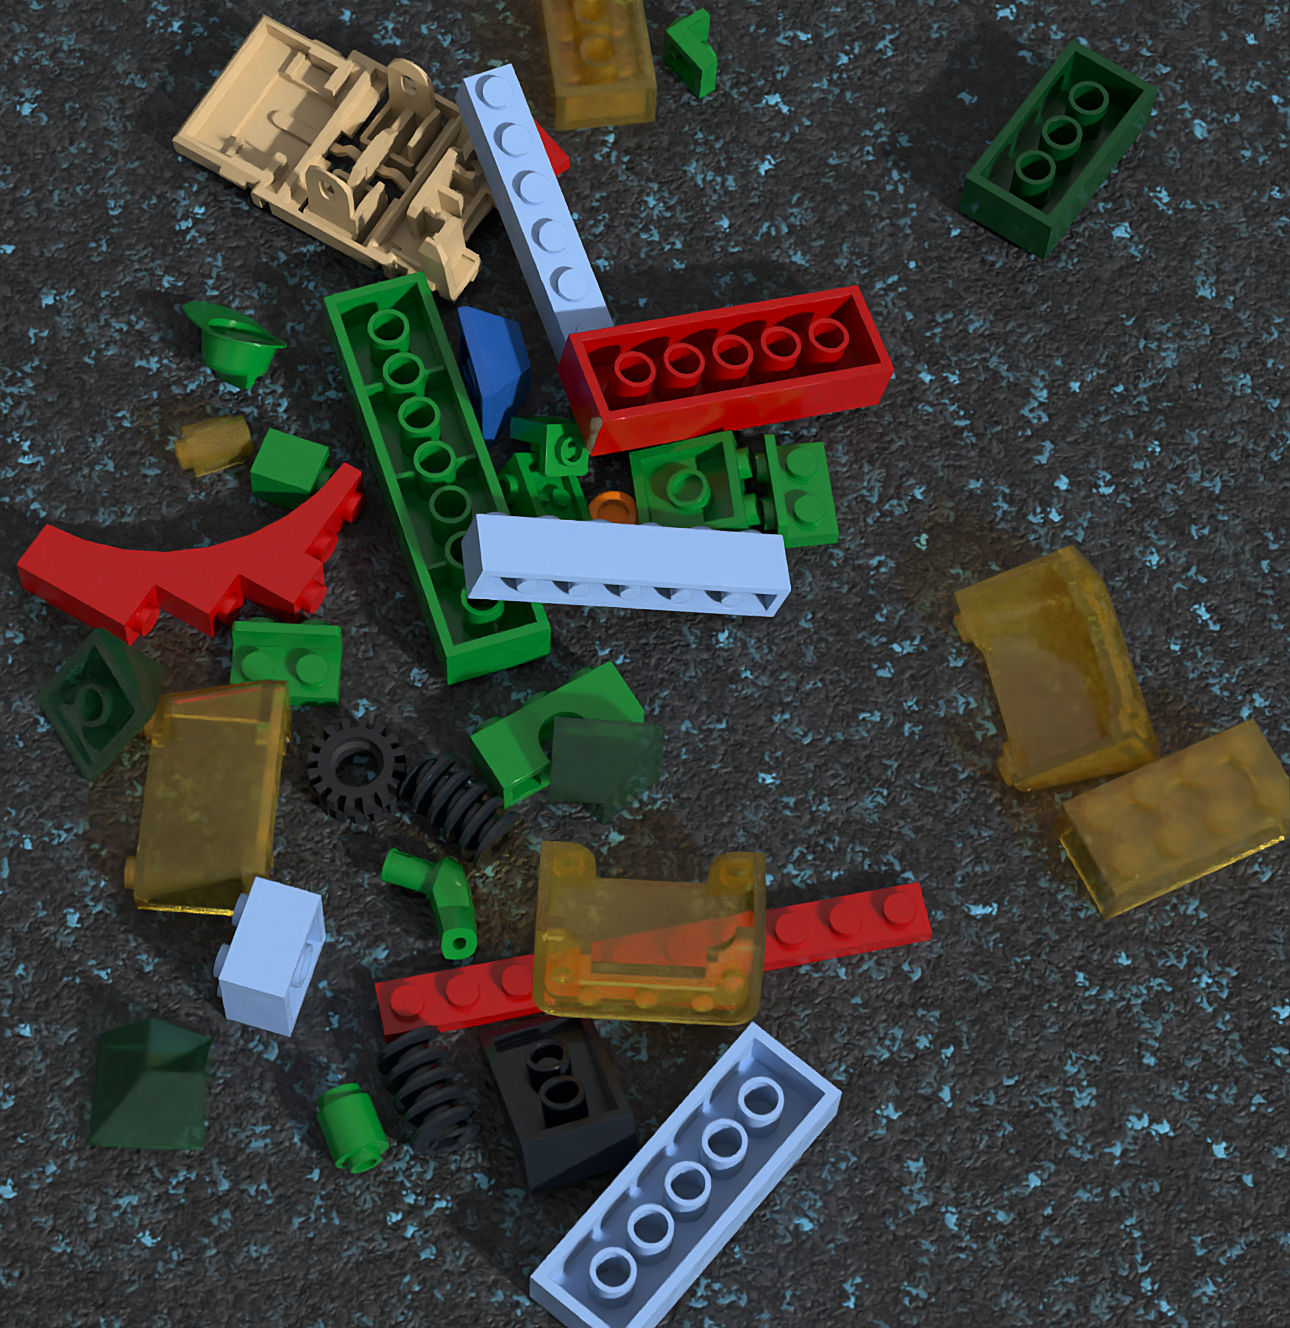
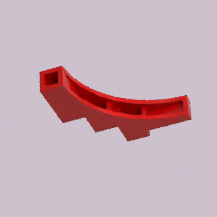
M344 462L315 495L287 516L250 535L204 548L170 552L124 550L86 541L46 524L16 564L22 589L128 649L140 634L145 636L152 630L159 617L160 609L212 638L223 623L230 625L235 620L242 608L244 599L287 623L299 624L306 613L313 614L317 611L326 596L327 586H325L323 563L330 558L337 545V534L346 522H355L364 509L367 496L364 495L363 472Z

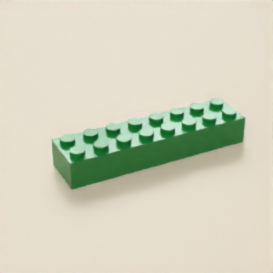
M424 271L323 297L326 331L447 685L549 657L551 627L542 603L467 598L461 545L462 539L476 514L502 512L508 516L511 515Z

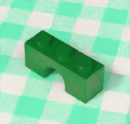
M611 660L597 668L588 666L576 672L566 685L551 693L548 691L538 692L528 698L518 711L505 718L501 716L492 717L479 725L474 734L470 736V759L494 796L498 795L504 799L501 807L505 810L550 785L551 762L541 748L548 739L561 734L576 736L589 746L596 759L643 734L645 711Z

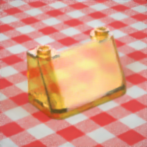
M1073 544L954 592L960 609L959 612L954 613L956 627L965 643L973 641L977 648L983 652L1009 740L1003 743L1004 754L997 757L1000 772L1008 786L1014 785L1021 792L1025 793L1136 770L1161 760L1157 738L1108 589L1099 572Z
M261 679L165 693L158 696L156 705H147L145 737H152L138 847L136 856H127L124 874L125 889H134L137 909L233 916L240 894H250L256 877L270 880L271 867H273L274 863L273 838L283 756H286V742H290L293 720L288 680Z
M542 841L532 992L534 1003L540 1010L549 1015L559 1017L722 1026L741 1025L749 1022L757 1015L760 1007L766 946V853L726 852L717 856L711 862L708 869L707 883L598 878L596 877L595 856L588 848L572 842Z

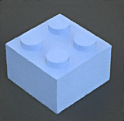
M256 877L250 894L241 893L237 900L232 918V925L236 926L237 929L231 945L222 944L215 961L213 976L219 979L217 996L222 997L227 1019L290 1037L326 938L322 899L319 894Z

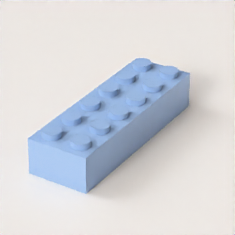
M752 1022L530 1276V1297L568 1328H655L835 1117L842 1092Z

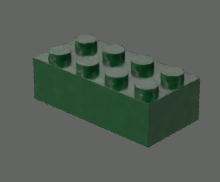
M1072 39L965 176L959 211L1044 260L1148 124L1158 88Z

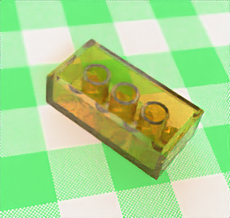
M536 0L555 130L563 131L655 122L657 84L643 0Z
M1252 718L1063 802L1053 829L1106 921L1289 838L1290 778Z

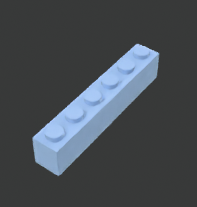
M510 63L464 78L454 98L559 364L569 334L614 327V324L517 76Z
M502 512L476 514L461 541L467 598L773 617L791 591L783 535L762 534L757 530L732 532L712 530L705 526L675 528L662 527L657 523L632 525L611 523L604 519L575 521L561 520L550 515L532 518L508 516Z

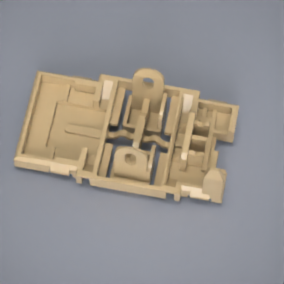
M263 14L172 139L177 152L243 189H246L247 186L250 187L255 205L263 208L266 203H269L273 215L373 270L379 264L382 265L384 275L390 279L396 278L398 273L405 276L424 271L431 292L433 293L434 290H437L441 297L455 303L469 281L473 282L483 267L479 254L466 248V244L477 226L492 208L498 209L458 105L434 93L431 79L419 66L411 61L395 58L386 67L356 50H352L346 59L341 56V52L316 39L310 40ZM389 88L388 102L360 136L361 151L352 145L341 146L337 144L342 135L351 139L354 137ZM441 115L450 119L445 127L441 121ZM329 153L338 157H351L356 162L351 174L341 169H335L331 174L329 171L332 168V163L325 160ZM378 175L384 179H392L404 192L400 200L394 198L388 207V196L385 194L384 183L379 181L375 187L369 185L374 176ZM307 201H309L308 205L304 208L303 213L300 212L307 203Z

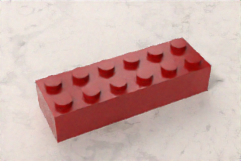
M858 285L569 334L557 367L559 378L590 457L686 440L728 430H741L877 405L895 370Z

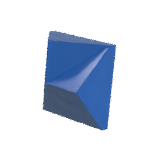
M469 306L457 308L458 362L487 448H491L509 425L511 417L515 416L531 393V364L519 322Z

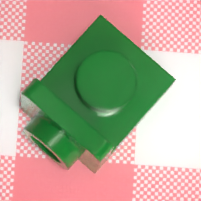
M704 8L690 16H680L665 30L662 59L698 99L715 90L718 66L717 56L712 47L707 43L710 14Z
M554 415L511 417L510 438L530 442V450L540 452V475L563 477L584 476L587 474L589 453L576 420Z

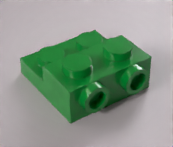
M731 430L629 452L639 525L643 523H657L662 527L675 528L705 526L712 530L740 532L752 530V526L761 524L760 509L755 493L746 494L744 482L745 479L754 478L750 453L747 447H738Z

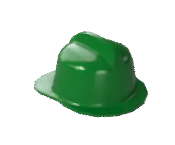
M202 301L184 304L183 313L201 329L203 364L214 370L224 382L243 390L250 389L256 377L263 376L268 371L276 349L287 347L286 341L273 336L256 321L231 308Z

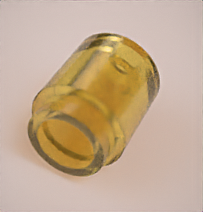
M227 413L180 427L181 438L173 440L174 450L181 470L184 471L191 468L195 478L243 464V458L255 455L251 435L243 415L231 418Z

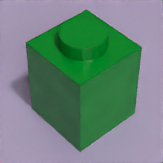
M269 428L250 470L253 497L295 510L315 495L336 472L330 466L329 447Z

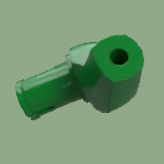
M392 847L383 865L381 881L426 894V900L430 902L439 943L445 959L458 960L470 957L477 947V928L471 889L462 865L448 856L445 859L440 858L435 863Z

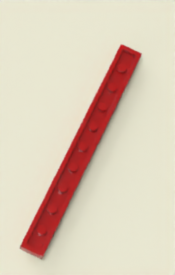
M915 882L375 983V992L385 1043H389L412 1030L429 1025H437L442 1033L569 1009L583 1004H596L929 941L932 929L920 883Z

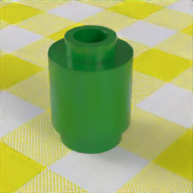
M357 1083L343 1084L323 1093L317 1099L319 1112L316 1118L335 1166L342 1169L349 1168L351 1173H360L381 1163V1154L388 1149L389 1143L369 1094L362 1093Z

